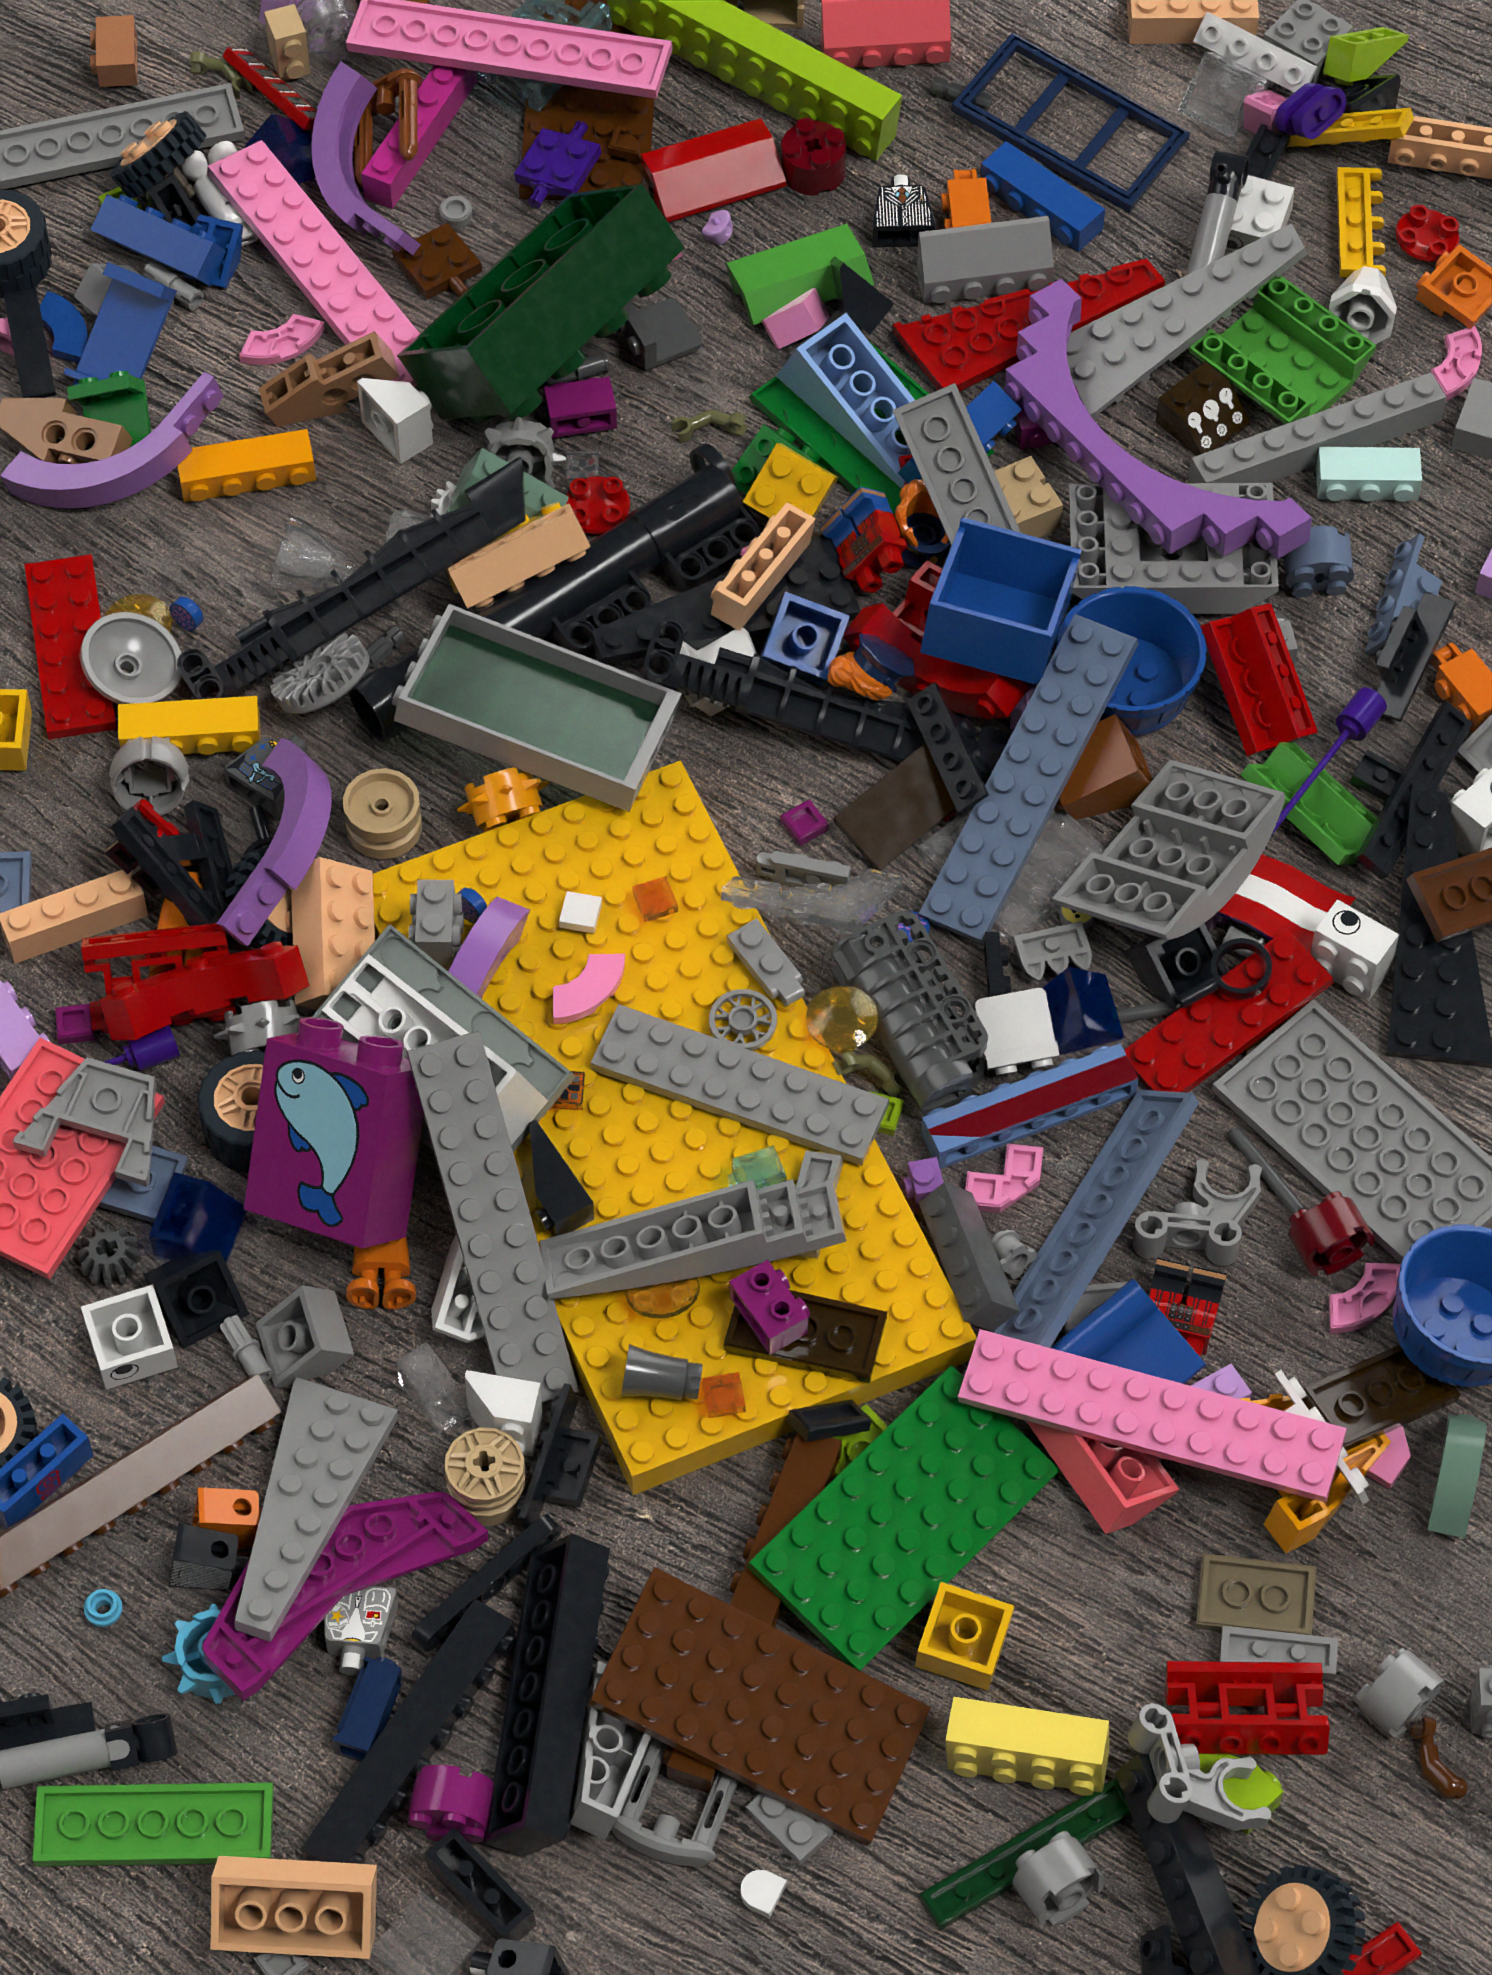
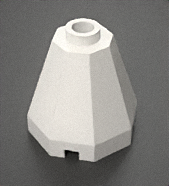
M1364 266L1354 271L1332 294L1329 311L1375 345L1391 337L1397 309L1387 280L1379 269Z

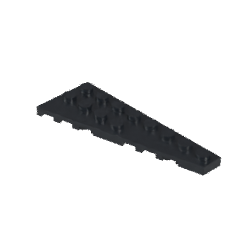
M822 534L811 539L807 548L743 626L749 632L751 639L768 635L779 601L785 592L850 616L848 621H853L861 610L849 580L844 577L843 568L839 563V555L831 538L824 537ZM728 574L592 630L590 640L598 661L608 665L645 658L656 625L663 620L678 622L685 632L684 642L694 649L703 648L735 630L732 626L711 615L714 601L710 598L716 584L719 581H723ZM668 638L660 639L665 644H674V642Z
M1412 788L1409 800L1397 931L1399 937L1395 953L1386 1056L1492 1068V1040L1472 931L1437 942L1406 881L1412 873L1459 858L1447 792Z

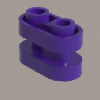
M1306 83L1279 106L1275 115V125L1281 133L1298 135L1308 139L1317 138L1342 116L1346 108V95L1339 88Z

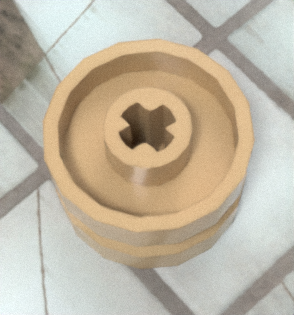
M382 768L372 769L356 776L347 786L343 796V808L347 837L352 846L363 855L376 859L396 858L409 852L418 842L422 832L419 791L413 781L400 771Z

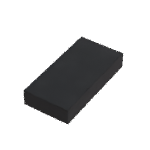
M851 1399L789 1410L787 1422L806 1442L869 1431L872 1419Z

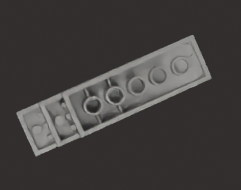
M792 1179L757 1189L754 1181L750 1180L540 1240V1248L548 1277L545 1280L547 1295L549 1299L690 1279L757 1265L766 1260L770 1262L847 1241L833 1180L829 1179L796 1189Z

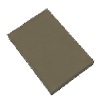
M1202 1553L1195 1629L1221 1632L1223 1626L1312 1635L1317 1566Z

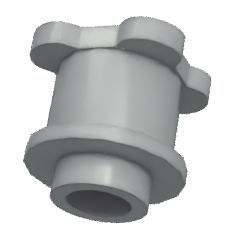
M1015 1230L1000 1231L991 1238L1004 1273L1007 1272L1012 1279L1020 1277L1028 1264L1037 1257V1253L1033 1248L1026 1249L1024 1244L1020 1242V1236Z

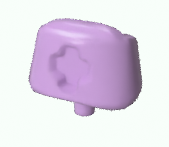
M719 210L713 212L702 229L703 236L711 243L721 245L730 238L733 232V225L729 211Z

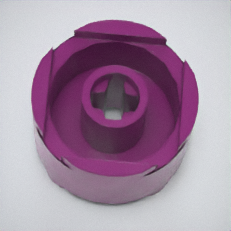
M427 1765L422 1767L421 1772H417L408 1824L426 1830V1837L436 1842L453 1828L467 1841L482 1842L486 1832L494 1783L490 1778L475 1771H472L471 1778L459 1775L460 1767L451 1765Z

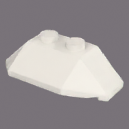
M456 1234L450 1246L431 1309L432 1326L434 1331L469 1343L485 1336Z

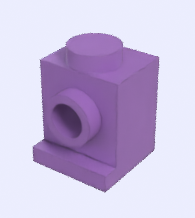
M937 1157L908 1162L907 1177H902V1181H900L901 1191L914 1215L922 1213L918 1202L944 1183Z

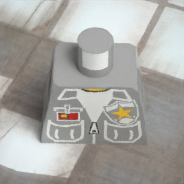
M371 1586L343 1596L324 1618L327 1651L330 1655L341 1656L339 1671L342 1674L358 1676L364 1664V1656L373 1659L383 1656L398 1609L396 1588Z

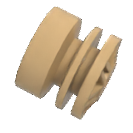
M485 1427L466 1431L452 1442L446 1453L444 1468L448 1494L463 1506L482 1526H494L508 1521L517 1513V1506L521 1496H526L527 1484L524 1456L520 1445L508 1433L496 1428ZM481 1467H488L489 1470L481 1471Z

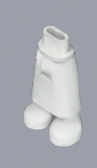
M229 141L215 144L208 154L209 165L236 153L235 145ZM195 150L178 167L185 178L195 183L193 188L196 190L195 194L210 217L243 225L242 246L256 242L258 236L207 175L208 163L204 154L201 151Z

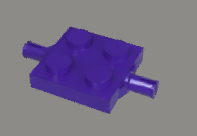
M576 121L569 134H562L542 128L514 173L515 181L534 189L533 194L528 199L531 207L534 208L536 206V209L540 208L547 195L567 197L569 194L578 193L600 157V144L582 139L588 130L587 124L583 121L581 123Z

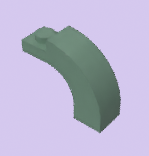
M1448 1414L1441 1462L1427 1528L1429 1531L1465 1538L1487 1431L1486 1422L1479 1421L1471 1415L1460 1414L1455 1416Z

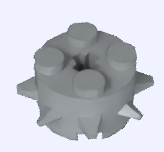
M517 417L515 421L501 422L494 429L488 427L485 430L489 440L487 451L508 463L521 457L523 471L552 488H555L551 479L553 466L566 462V457L554 453L551 438L554 430L546 428L541 423H534Z
M290 999L286 1001V1006L278 1007L277 1000L241 1006L242 1014L234 1016L233 1011L225 1012L226 1030L215 1034L214 1039L228 1040L231 1056L243 1051L253 1052V1050L265 1052L267 1038L297 1033L299 1020L308 1017L299 1016L295 1001Z

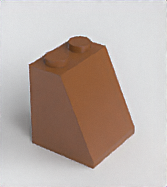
M1116 714L1098 722L1056 803L1059 811L1065 810L1074 821L1131 807L1133 802L1153 780L1138 740Z

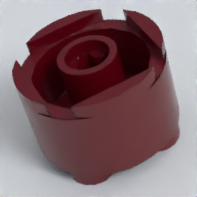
M805 117L799 119L796 125L784 134L781 141V165L786 183L791 189L804 195L813 196L819 195V191L829 188L830 192L840 186L846 174V144L844 132L841 129L826 122L814 121L811 118Z
M1340 1191L1326 1195L1320 1204L1309 1210L1301 1209L1289 1218L1292 1226L1289 1229L1288 1236L1308 1271L1313 1276H1319L1317 1273L1319 1270H1325L1327 1275L1351 1266L1364 1256L1361 1249L1368 1242L1369 1246L1372 1247L1375 1241L1373 1233L1354 1201L1349 1197H1343Z

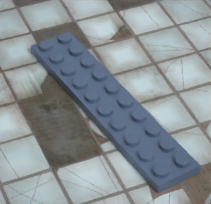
M1074 614L1044 672L1043 678L1041 677L985 785L989 796L974 806L918 913L919 916L926 918L932 924L984 945L985 932L991 931L1139 644L1137 638Z
M1138 1090L1040 1248L1036 1259L1031 1263L1014 1290L1013 1296L1019 1312L997 1329L989 1332L1051 1348L1054 1340L1069 1319L1079 1299L1086 1291L1090 1281L1103 1263L1115 1240L1121 1234L1126 1222L1138 1206L1140 1199L1151 1181L1155 1178L1159 1168L1200 1103L1193 1093Z

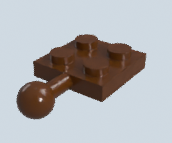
M449 223L414 239L421 244L414 255L403 248L399 253L392 250L394 261L426 300L449 288H452L459 298L469 289L463 281L482 272L480 260Z

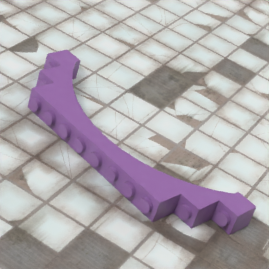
M1062 279L1030 295L1028 317L1032 325L1018 332L1016 353L1020 362L1006 369L1004 390L1025 411L1030 421L1036 422L1046 432L1048 438L1052 442H1056L1066 452L1072 462H1077L1087 472L1091 481L1098 483L1114 503H1118L1128 512L1129 517L1134 523L1140 524L1149 533L1154 543L1160 544L1171 554L1203 536L1205 542L1210 547H1214L1224 557L1248 542L1257 539L1263 549L1268 550L1278 559L1310 541L1312 517L1291 497L1284 501L1253 500L1202 490L1174 480L1150 468L1110 439L1094 421L1080 400L1068 366L1067 344L1073 325L1081 321V297Z

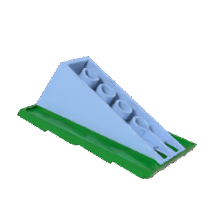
M845 313L797 347L778 374L751 393L748 398L776 426L782 427L795 436V441L802 448L804 445H807L820 454L821 457L818 461L827 467L829 472L838 476V481L852 494L860 486L884 492L895 518L896 507L902 501L899 495L905 481L898 474L901 470L898 458L910 455L911 453L893 414V410L929 393L875 347L863 335L848 314ZM991 449L986 453L988 458L993 455L994 451Z

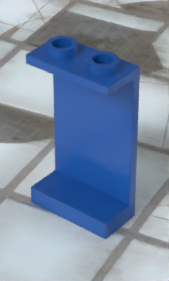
M107 262L103 275L112 278L76 371L65 368L63 374L74 378L73 385H78V380L82 378L96 377L98 380L107 379L110 373L116 371H128L129 375L142 379L177 290Z

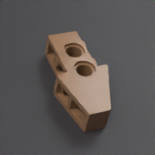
M373 331L317 360L311 353L302 357L259 387V392L265 414L279 427L344 413L347 411L345 403L359 396L358 380L369 378L391 381L399 377V372L392 350Z
M2 398L0 403V430L31 456L46 462L82 464L102 460L130 448L133 440L122 425L77 415L78 412L66 399ZM65 435L62 441L56 443L59 437ZM95 442L92 448L85 451L90 443Z

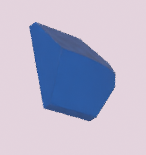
M200 214L189 232L198 235L200 230L218 238L216 244L225 249L226 253L211 285L227 288L241 260L243 225ZM183 274V276L185 277V279L197 281V280H195V279H193V278H190V277H188V276H186V275Z

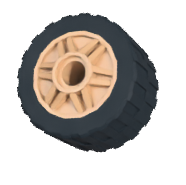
M0 189V298H4L3 293L26 290L38 286L39 282L45 279L48 274L47 271L51 267L52 252L45 216L40 210V206L25 194H20L13 190Z
M253 1050V1052H239L236 1055L222 1059L219 1064L214 1065L209 1070L208 1075L203 1078L200 1084L201 1089L197 1096L198 1112L207 1148L211 1150L212 1155L217 1160L224 1163V1166L243 1173L249 1172L265 1052Z

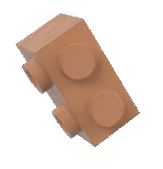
M134 15L96 17V30L90 31L91 49L96 50V55H90L91 73L98 76L99 87L138 85L137 32Z

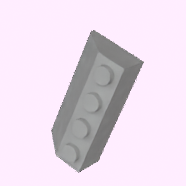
M1048 216L919 232L917 278L923 304L944 303L960 299H976L978 297L999 294L1005 295L1028 288L1029 290L1036 291L1047 287L1053 281L1054 264Z

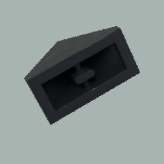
M174 173L168 175L160 183L155 184L150 190H146L148 206L165 214L163 220L172 223L175 218L191 227L195 224L199 215Z

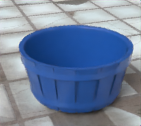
M1124 586V588L1114 587L1099 591L1097 594L1094 593L1084 598L1068 612L1063 620L1064 623L1061 624L1058 631L1056 648L1074 614L1135 637L1139 643L1099 722L1116 714L1133 735L1139 736L1163 728L1181 713L1189 695L1200 680L1207 653L1202 629L1193 614H1190V611L1183 604L1159 591L1147 590L1143 587Z
M1458 1224L1428 1232V1235L1425 1234L1416 1240L1410 1247V1250L1407 1251L1399 1270L1396 1283V1300L1393 1306V1326L1401 1348L1404 1349L1405 1355L1415 1366H1418V1369L1445 1384L1459 1385V1387H1478L1492 1383V1229Z

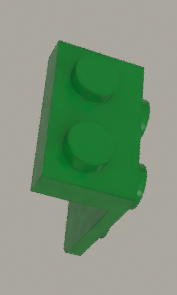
M128 371L112 372L109 374V378L98 380L96 377L82 378L78 380V385L67 387L68 400L82 405L84 417L122 425L133 438L130 447L151 433L145 382L140 378L129 375ZM95 442L88 445V450L93 447Z
M763 424L732 469L736 488L747 495L776 443H782L824 469H827V467L818 462L821 455L807 445H804L802 449L793 443L796 437L782 427L775 431Z

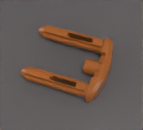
M401 68L372 82L378 89L368 102L361 116L354 138V177L360 188H363L361 173L373 157V116L378 113L383 115L392 114L395 111V97L398 95L399 152L403 159L407 161L412 160L418 152L417 89L422 85L423 79L412 69Z

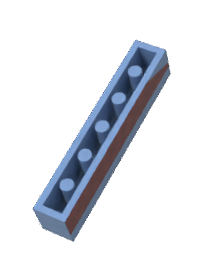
M1121 1044L1112 1047L1102 1046L1088 1056L1077 1060L1075 1058L1067 1059L1060 1063L1058 1067L1045 1072L1041 1070L1035 1071L1025 1079L1012 1084H1000L991 1092L980 1096H968L954 1106L945 1109L942 1107L933 1109L926 1116L922 1117L921 1136L932 1158L937 1157L939 1167L942 1169L1004 1146L1007 1143H1012L1134 1097L1137 1093L1139 1078Z

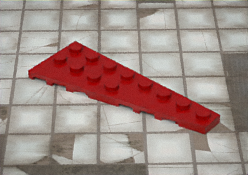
M1147 258L1111 267V270L1107 271V273L1079 275L1078 280L1066 283L1081 297V321L1073 325L1071 332L1164 287L1165 279ZM1028 288L985 299L984 303L974 307L951 308L950 313L931 317L930 314L923 315L919 321L903 325L899 321L893 324L892 333L937 390L955 383L960 392L1020 361L1016 353L1018 332L1032 325L1028 317L1030 295L1039 290L1030 292Z

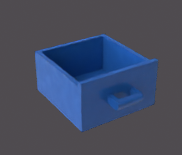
M962 517L929 604L920 653L1038 685L1051 659L1058 631L1070 604L1082 550Z

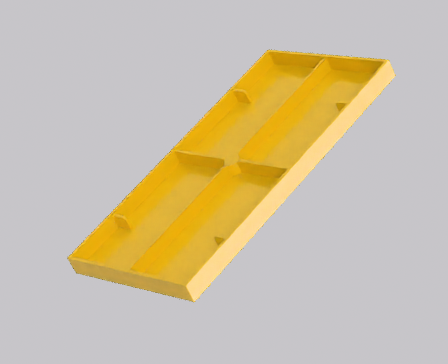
M681 760L648 772L630 812L585 795L372 874L375 940L389 924L409 939V925H412L410 894H417L418 880H454L455 894L464 887L471 888L482 896L487 907L498 896L530 910L519 942L504 958L481 999L569 1071L585 1072L584 1087L582 1086L583 1073H573L575 1076H580L579 1082H571V1084L580 1085L579 1091H570L566 1088L569 1091L568 1100L561 1099L560 1096L556 1102L562 1103H554L538 1122L594 1203V1220L576 1230L750 1180L754 1181L757 1189L792 1179L796 1187L805 1151L821 1152L591 1070V1060L618 1004L713 1037L709 1027V1014L715 1001L729 991L749 989L766 996L775 1007L777 1014V1027L773 1037L764 1046L752 1051L846 1084L842 1074L838 1075L832 1063L835 1060L803 998L788 1006H785L779 997L772 1000L727 944V935L756 918L768 933L769 931ZM567 891L602 897V906L595 934L559 927V920ZM464 919V931L461 934L462 944L475 924ZM589 954H625L623 977L612 997H609L589 1016L573 1022L554 1024L553 986L567 984L579 977L587 965ZM741 997L740 1005L751 1007L752 998ZM728 1001L721 1006L727 1013H730L734 1008ZM765 1006L756 1011L757 1017L768 1014V1009ZM715 1020L716 1027L729 1026V1021ZM757 1024L756 1030L767 1033L770 1026ZM730 1032L725 1038L734 1042L738 1035ZM752 1034L743 1036L745 1043L755 1041ZM582 1090H583V1101H582V1104L566 1103V1102L581 1103ZM571 1093H578V1099H571ZM529 1133L523 1142L517 1146L513 1154L540 1248V1240L554 1236L550 1230H542L534 1215V1212L537 1211ZM875 1138L862 1166L842 1159L843 1166L836 1193L847 1242L821 1248L818 1259L794 1255L770 1261L775 1270L781 1269L790 1284L789 1290L887 1311V1320L870 1383L724 1351L723 1345L735 1306L730 1299L729 1281L757 1265L668 1283L554 1299L570 1361L633 1495L795 1431L787 1422L789 1410L851 1399L857 1405H860L943 1372L951 1365L955 1367L970 1361L977 1337L970 1324L964 1321L955 1295ZM629 1344L651 1352L688 1359V1363L703 1364L698 1399L682 1397V1400L649 1396L621 1397Z

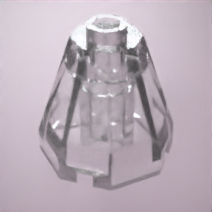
M292 518L289 519L285 529V538H282L272 571L269 588L279 591H322L337 586L330 574V571L333 569L343 582L351 576L354 565L348 563L349 554L304 522Z

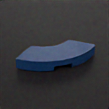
M47 291L40 304L43 326L54 336L53 356L79 363L89 339L85 321L76 307L68 300Z

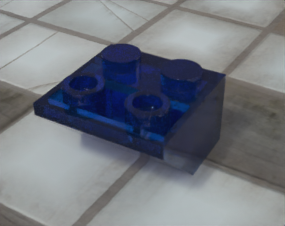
M174 1172L149 1234L153 1255L172 1260L181 1256L219 1249L227 1264L248 1210H244V1205L211 1182Z

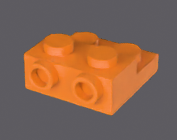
M1458 244L1451 253L1446 251L1441 255L1435 264L1436 269L1432 273L1427 271L1416 284V288L1419 291L1415 299L1441 318L1447 312L1469 329H1472L1492 307V267Z

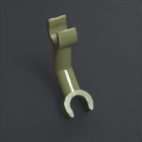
M199 51L191 52L190 72L192 74L202 75L207 70L223 72L232 83V90L236 98L240 99L239 87L242 86L248 88L253 93V85L224 59L208 58L205 53Z
M708 409L689 419L686 417L675 418L671 422L672 432L681 428L685 429L678 433L679 442L690 440L693 431L710 423L726 427L731 434L742 437L748 428L744 424L747 416L739 412H733L729 415Z
M853 1051L842 1054L844 1060L832 1062L838 1075L842 1074V1076L850 1074L857 1069L867 1068L882 1081L884 1090L892 1097H896L904 1090L901 1086L905 1083L898 1071L890 1070L872 1054L855 1055Z

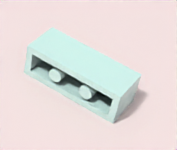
M1319 447L1316 462L1317 499H1329L1332 501L1397 500L1400 502L1418 500L1422 484L1420 448Z

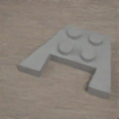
M86 1057L58 1088L54 1099L45 1108L41 1107L33 1116L34 1121L24 1132L20 1131L14 1137V1147L46 1157L61 1124L127 1143L115 1169L116 1177L148 1187L150 1183L156 1097L155 1077Z

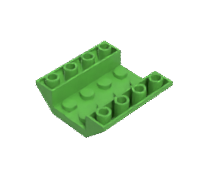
M1275 276L1258 288V294L1254 296L1252 308L1221 335L1210 329L1207 334L1189 347L1188 352L1203 363L1207 362L1231 384L1287 424L1327 410L1351 389L1375 352L1377 345L1284 277L1279 276L1277 278Z

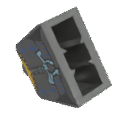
M292 735L288 739L303 752L307 751L306 743L298 736ZM263 737L224 768L227 788L253 805H261L264 812L279 820L284 808V786L262 766L277 745V742L270 737Z

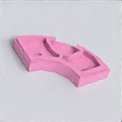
M292 314L285 324L276 329L264 332L251 330L240 352V363L269 365L299 356L308 350L322 335L325 329L324 321Z
M1475 325L1472 329L1465 328L1445 335L1444 344L1447 350V357L1441 365L1431 370V373L1446 395V401L1463 392L1472 383L1473 377L1475 378L1478 372L1482 355V344Z
M589 954L587 965L579 977L567 984L553 986L554 1024L573 1022L589 1016L609 997H612L623 977L625 954Z
M1366 1263L1363 1277L1355 1287L1344 1293L1331 1294L1329 1297L1330 1334L1358 1330L1381 1317L1396 1297V1283L1401 1264Z

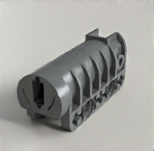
M910 911L896 912L852 931L838 940L830 948V953L837 965L829 968L846 999L852 997L856 999L923 1115L926 1116L927 1113L936 1108L942 1107L945 1109L959 1104L964 1098L971 1096L972 1086L978 1084L984 1078L985 1061L982 1054L987 1049L988 1034L920 919ZM899 923H903L906 927L911 926L910 935L913 941L908 942L909 938L904 930L898 931ZM874 942H879L882 944V946L874 948L871 946V944ZM920 950L930 954L931 958L929 961H926ZM945 981L944 990L939 982ZM954 1006L964 1011L963 1017L960 1018ZM979 1037V1038H978V1043H977V1045H976V1043H975V1041L973 1040V1038ZM976 1065V1067H975V1073L973 1074V1072H972V1070L970 1069V1067Z

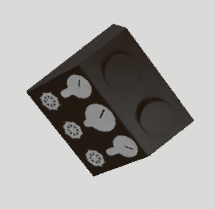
M1204 362L1158 398L1156 423L1196 456L1222 447L1250 425V420L1230 382L1207 362Z

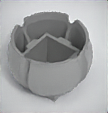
M141 736L135 739H128L127 743L122 745L116 752L110 764V786L118 804L125 810L134 806L141 799H146L154 806V810L162 816L171 812L180 804L189 786L188 763L181 750L170 742V738L152 736L151 739H144ZM157 761L166 764V770L134 771L133 763Z

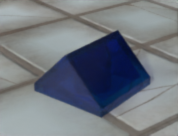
M272 113L245 144L246 148L262 140L298 184L316 178L312 162V137L308 130H303L291 119Z
M1068 967L1042 988L1046 992L1059 1056L1124 1039V1033L1106 974Z

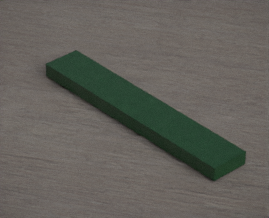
M1117 1777L1104 1784L1102 1793L1094 1791L1092 1795L1083 1796L921 1892L919 1899L939 1930L941 1931L1013 1888V1879L1018 1871L1015 1863L1025 1852L1029 1850L1037 1852L1048 1845L1050 1840L1062 1831H1068L1071 1837L1076 1838L1083 1846L1132 1817Z

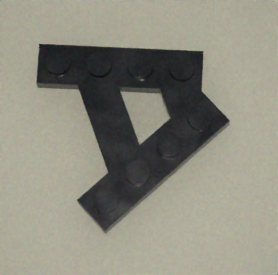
M196 800L190 801L183 806L187 819V828L190 833L158 837L133 806L123 812L110 828L115 833L119 843L127 847L138 860L140 868L158 884L165 898L173 902L184 915L186 923L189 926L217 923L226 911L227 905L234 899L226 897V889L234 887V885L227 883L229 875L234 874V871L232 870L233 867L217 809ZM199 865L202 886L205 891L199 887L183 866Z

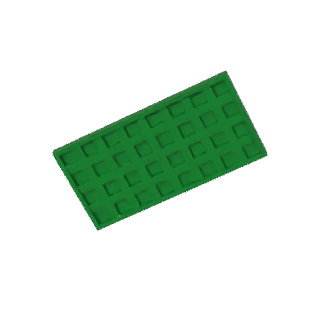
M952 1365L746 1566L845 1664L859 1671L936 1596L940 1582L948 1584L1060 1471L1003 1414L958 1402V1394L964 1376Z

